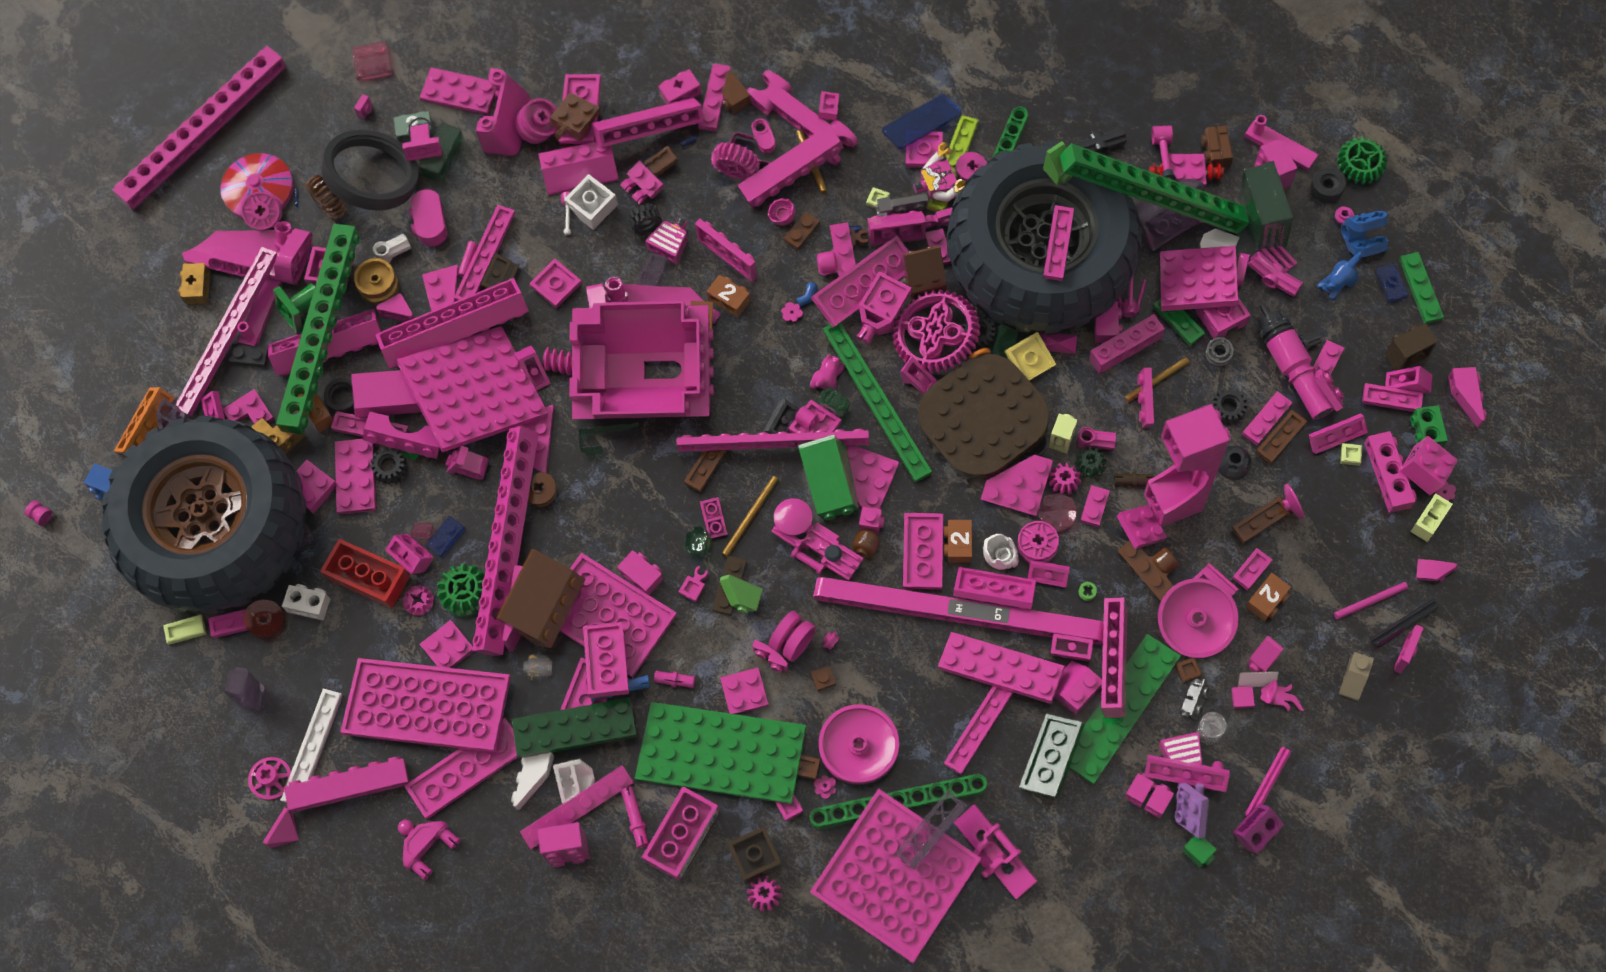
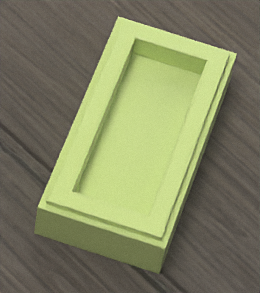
M202 615L163 625L168 645L207 634Z

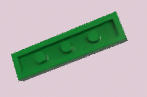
M1419 252L1400 256L1399 261L1423 322L1430 324L1442 321L1444 316Z

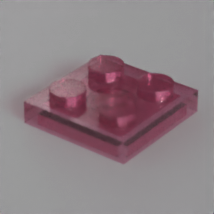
M386 41L351 47L357 81L392 74Z

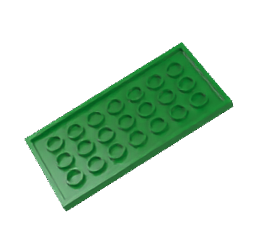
M651 702L635 780L792 805L807 726Z

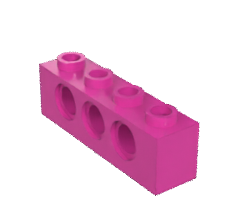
M1155 314L1092 349L1089 360L1097 372L1101 374L1163 337L1165 328Z
M1391 431L1368 436L1364 444L1388 512L1393 513L1412 508L1416 502V493L1413 489L1411 490L1410 479L1400 471L1404 461L1402 455L1397 451L1396 438L1392 437ZM1381 452H1387L1389 457L1382 455ZM1387 469L1394 470L1396 474H1390ZM1394 487H1399L1402 492H1397Z

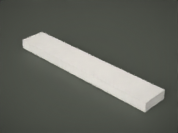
M327 689L322 690L286 786L289 785V782L301 780V782L309 781V778L313 776L343 695L341 693ZM284 791L281 801L287 803Z

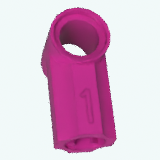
M1084 427L1079 431L1076 444L1083 450L1090 448L1114 450L1116 433L1094 431L1090 427ZM1082 436H1087L1090 438V440L1086 441L1082 438Z

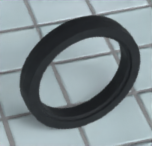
M351 130L341 133L328 143L322 156L321 172L327 187L338 198L358 208L382 211L399 207L410 199L417 186L419 176L417 161H407L402 143L381 132ZM366 146L376 148L390 154L401 164L406 174V182L399 189L389 193L373 194L363 192L347 184L338 175L334 167V158L341 151L351 147Z

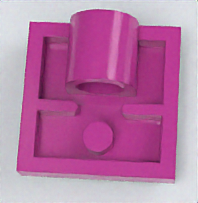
M810 400L806 406H802L799 409L794 422L789 427V431L791 433L798 431L814 433L818 430L834 432L842 423V420L813 400Z

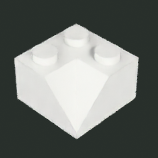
M589 174L564 199L577 217L593 230L618 205L616 195Z

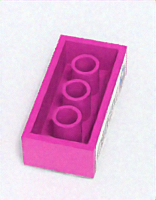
M682 787L642 856L644 862L680 881L720 811L718 805Z

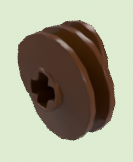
M539 472L532 475L528 503L537 508L545 507L555 499L557 486L550 474Z

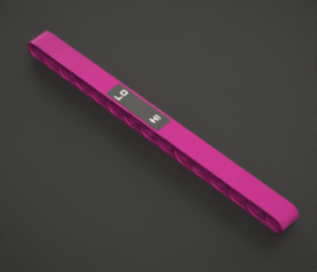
M823 577L816 579L813 598L818 601L1053 638V634L1092 639L1093 644H1103L1104 622L837 579Z

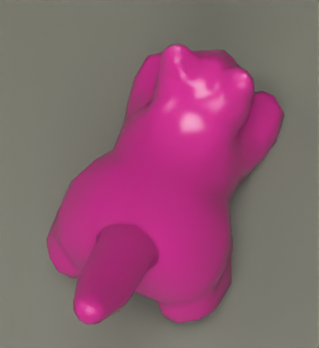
M827 355L824 358L820 370L816 371L810 382L811 388H822L828 395H832L837 391L836 378L845 369L844 365L840 363L839 358Z

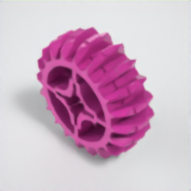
M735 143L717 144L711 155L714 168L719 169V172L724 173L725 176L743 181L759 170L760 163L757 155L753 154L752 150H748L746 147L736 145Z

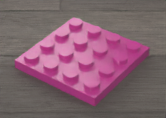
M1236 246L1160 252L1162 311L1238 306Z

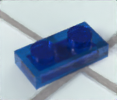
M448 516L425 544L426 548L441 558L465 527L451 516Z

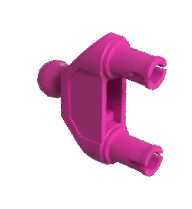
M403 820L398 825L399 833L405 836L408 835L404 840V867L409 870L412 869L423 880L428 878L423 871L429 875L433 872L432 869L420 860L425 852L437 839H441L450 849L456 847L451 840L458 845L460 839L448 830V825L443 821L418 824L415 829L410 820Z

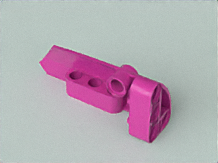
M288 222L277 223L275 230L215 231L196 247L183 252L182 256L185 263H205L209 269L246 277L261 247L278 253L275 264L267 279L296 285L306 266L313 234L312 232L297 228L292 230L291 224Z

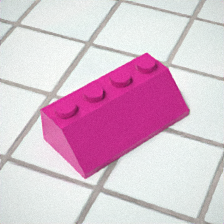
M597 142L539 154L548 195L573 190L588 174L601 184L619 181L611 145L601 148Z

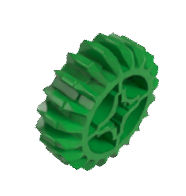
M1363 136L1359 140L1354 137L1352 141L1348 140L1341 147L1337 159L1338 169L1343 171L1344 176H1348V181L1354 179L1355 184L1358 181H1361L1362 185L1366 181L1371 184L1373 180L1377 181L1387 168L1388 157H1386V150H1382V145L1377 146V140L1371 142L1370 137L1367 140H1364ZM1354 152L1355 156L1349 159L1348 156ZM1372 162H1376V166L1371 169L1370 165H1372Z

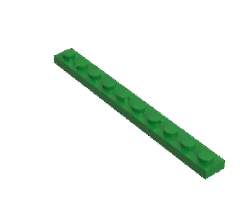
M841 322L834 327L831 325L824 327L823 332L914 482L916 483L931 475L930 467Z

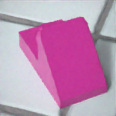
M913 357L909 358L900 371L903 383H911L923 395L937 382L926 369H922V365Z

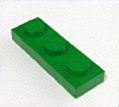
M1161 298L1153 304V308L1190 347L1205 335V332L1184 310L1162 311Z

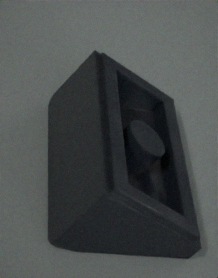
M786 399L781 400L763 432L769 434H777L778 432L788 433L789 427L794 422L799 408Z

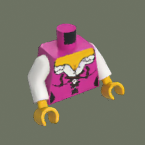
M941 143L938 147L939 152H936L922 168L921 181L913 184L916 194L926 191L929 199L948 202L956 197L964 188L963 185L966 182L961 179L956 180L947 157L943 156L951 154L952 151L950 148L944 151L948 145L947 143Z

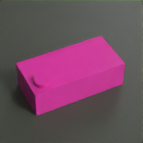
M401 370L351 374L355 418L368 417L369 412L382 415L421 412Z

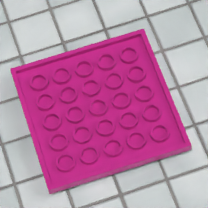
M502 326L472 335L469 338H462L448 345L437 346L397 359V364L442 452L548 416V412L531 380L527 379L515 356L516 352Z
M878 789L810 892L913 963L981 858Z

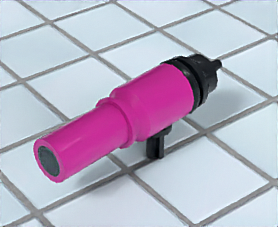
M1265 303L1260 304L1264 315L1258 322L1262 329L1261 336L1284 376H1289V383L1294 385L1313 420L1330 414L1334 407L1315 381L1316 369L1310 365L1312 359L1308 354L1309 347L1322 343L1321 335L1318 333L1306 337L1297 335L1294 326L1291 325L1289 319L1283 317L1280 311L1271 313Z

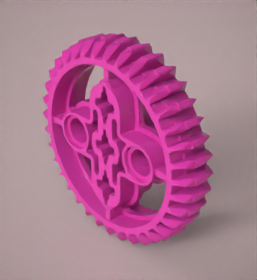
M932 290L930 295L925 291V296L922 297L918 294L917 300L912 298L911 304L906 303V309L901 308L902 314H898V320L894 321L896 327H893L894 334L892 335L896 351L905 363H907L910 357H913L922 365V369L927 371L929 369L931 374L936 370L940 374L941 369H944L946 372L948 367L955 369L954 365L956 363L960 365L962 359L967 360V354H972L970 349H976L974 343H978L979 339L977 336H980L979 318L973 306L969 304L968 300L963 299L961 295L957 296L955 292L951 294L948 290L945 293L939 290L938 294ZM934 305L929 318L915 316L922 309ZM949 305L959 308L966 316L968 322L967 333H965L960 325L952 323L953 312ZM906 330L912 338L921 341L920 353L924 357L923 359L913 355L907 348L905 342ZM957 333L956 336L950 337L952 334ZM944 345L951 347L960 346L952 354L938 359Z

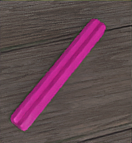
M1282 747L1249 805L1245 813L1246 816L1258 804H1264L1291 754L1289 749Z

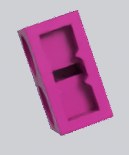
M408 533L394 535L385 550L410 574L425 572L434 558Z

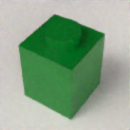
M1194 836L1184 846L1182 851L1201 868L1204 863L1208 866L1216 858L1213 854L1217 849L1204 837L1197 838Z

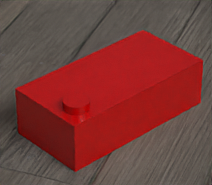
M338 539L320 570L327 580L390 609L395 605L411 576L404 567L342 539Z

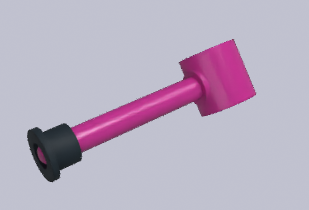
M1153 126L1152 144L1160 145L1164 170L1162 176L1176 181V176L1173 170H1171L1167 144H1172V126Z

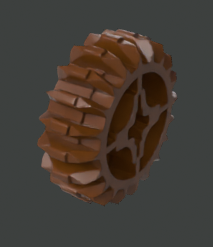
M315 175L305 183L306 190L311 198L331 220L337 221L347 213L345 203L332 193L325 184L323 177Z

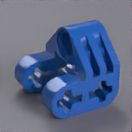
M1375 211L1368 214L1354 215L1353 218L1347 217L1341 225V233L1349 252L1353 255L1361 252V257H1366L1388 249L1387 237L1365 238L1366 231L1385 226L1388 223L1387 212Z

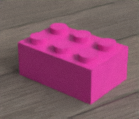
M579 822L538 829L540 853L549 865L560 867L564 866L565 862L571 861L573 864H578L590 858L587 834Z

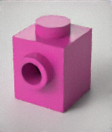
M863 506L859 531L870 529L879 535V530L883 528L885 517L882 516V509Z

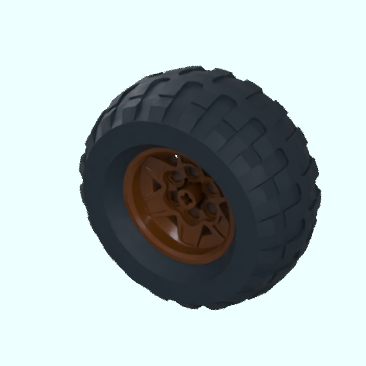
M199 416L195 420L181 418L171 421L169 427L162 430L157 427L145 434L147 439L137 447L133 444L124 453L126 458L120 467H114L108 479L110 487L108 492L104 493L102 499L104 516L102 528L104 540L110 550V558L114 566L135 590L158 605L167 606L178 612L197 613L200 611L202 613L224 612L226 608L242 607L251 603V598L261 592L265 594L276 585L274 581L282 573L286 574L293 564V556L296 550L300 549L303 541L306 501L303 497V485L297 471L286 454L270 437L241 422L229 419L223 420L213 416ZM224 486H227L233 492L223 494ZM212 495H215L214 499L209 500ZM224 508H227L224 513H221ZM235 514H236V517H235V520H234L232 526L229 527V525H228L227 522L231 521V520L234 518ZM189 516L188 520L183 522V519ZM217 525H220L216 531H213ZM172 528L180 529L177 538L175 537ZM197 530H200L199 534L194 535ZM208 538L213 541L205 545H198L207 541Z

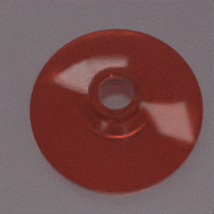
M257 600L246 608L243 616L244 625L253 635L260 637L270 636L281 628L283 612L278 604L273 601ZM266 618L267 622L261 623L260 620Z

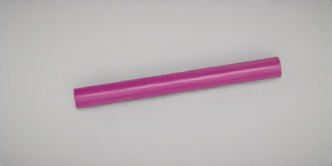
M1406 582L1400 583L1334 612V616L1337 620L1408 589V585Z

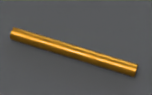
M802 130L796 132L800 143L806 140ZM815 166L811 171L821 194H824L828 190L818 166Z
M1184 357L1152 378V387L1189 364L1187 357ZM1141 387L1124 396L1125 401L1129 403L1137 398L1139 392H1141Z

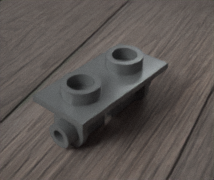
M1195 679L1194 682H1191L1187 696L1192 697L1193 700L1185 699L1181 709V716L1187 719L1191 716L1195 723L1202 716L1204 702L1210 695V686L1205 679L1203 681Z

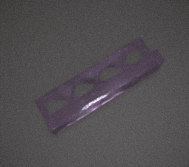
M947 791L895 854L915 870L967 805ZM947 797L957 803L952 811H943V802ZM941 806V812H936L937 809ZM942 814L940 826L930 827L932 815ZM928 821V828H922ZM928 830L929 839L926 843H917V833ZM914 838L915 844H909ZM915 846L916 855L909 861L901 853L906 847Z

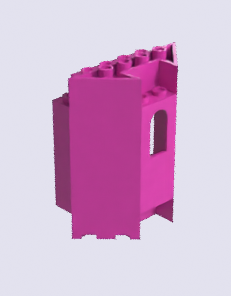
M684 301L593 303V308H572V322H570L572 378H570L569 396L572 400V419L709 416L711 396H714V385L710 384V377H714V368L710 366V359H713L714 353L713 348H711L713 329H710L708 305L686 306ZM676 361L681 365V373L673 379H644V362Z

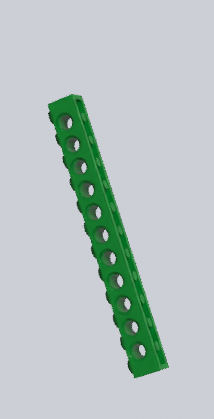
M1072 143L1060 154L1063 172L1236 234L1250 223L1245 206Z
M333 223L276 422L281 432L303 435L304 429L308 427V415L313 409V397L318 392V380L323 374L322 365L328 356L327 348L328 344L332 342V330L337 324V312L342 306V294L346 292V280L351 274V262L355 260V248L360 242V234H358L355 226Z

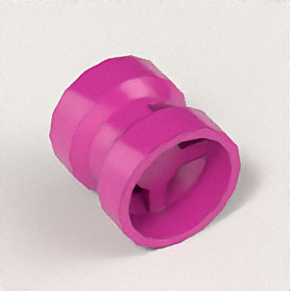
M34 500L27 505L24 514L29 519H34L35 523L39 526H43L50 521L53 512L49 508L43 507L42 503L38 500Z

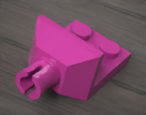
M879 271L859 304L862 329L856 338L861 342L865 340L864 344L869 345L875 334L883 335L893 332L894 320L910 295L912 288Z

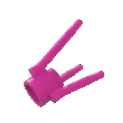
M1133 277L1129 284L1128 299H1125L1124 303H1122L1121 296L1117 299L1124 317H1135L1137 313H1140V304L1147 282L1146 279L1142 282L1137 303L1133 299Z

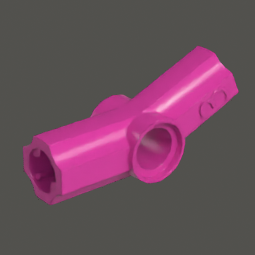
M1259 251L1248 261V265L1263 277V283L1270 288L1277 287L1294 297L1303 284L1300 280L1286 273L1284 267L1277 263H1272Z

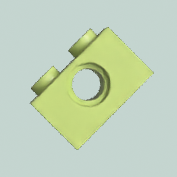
M1069 414L1058 415L1051 433L1049 448L1068 453L1075 434L1077 419H1074Z

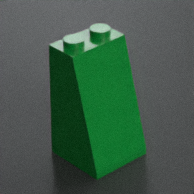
M835 435L798 445L817 515L823 520H833L838 515H850L855 510H858L859 505L847 446Z

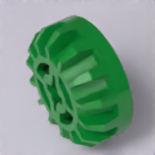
M465 563L458 567H450V571L443 573L441 581L437 584V596L440 603L448 613L457 617H470L478 614L485 573L475 565L467 566ZM458 575H467L465 578L453 579ZM452 581V582L454 583V584H453V590H454V591H453V593L450 595V593H449V584H450V582Z

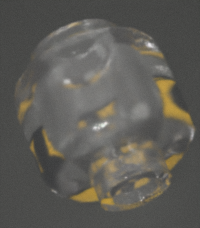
M530 655L528 660L523 662V673H527L529 680L544 681L548 676H551L552 660H549L546 655Z

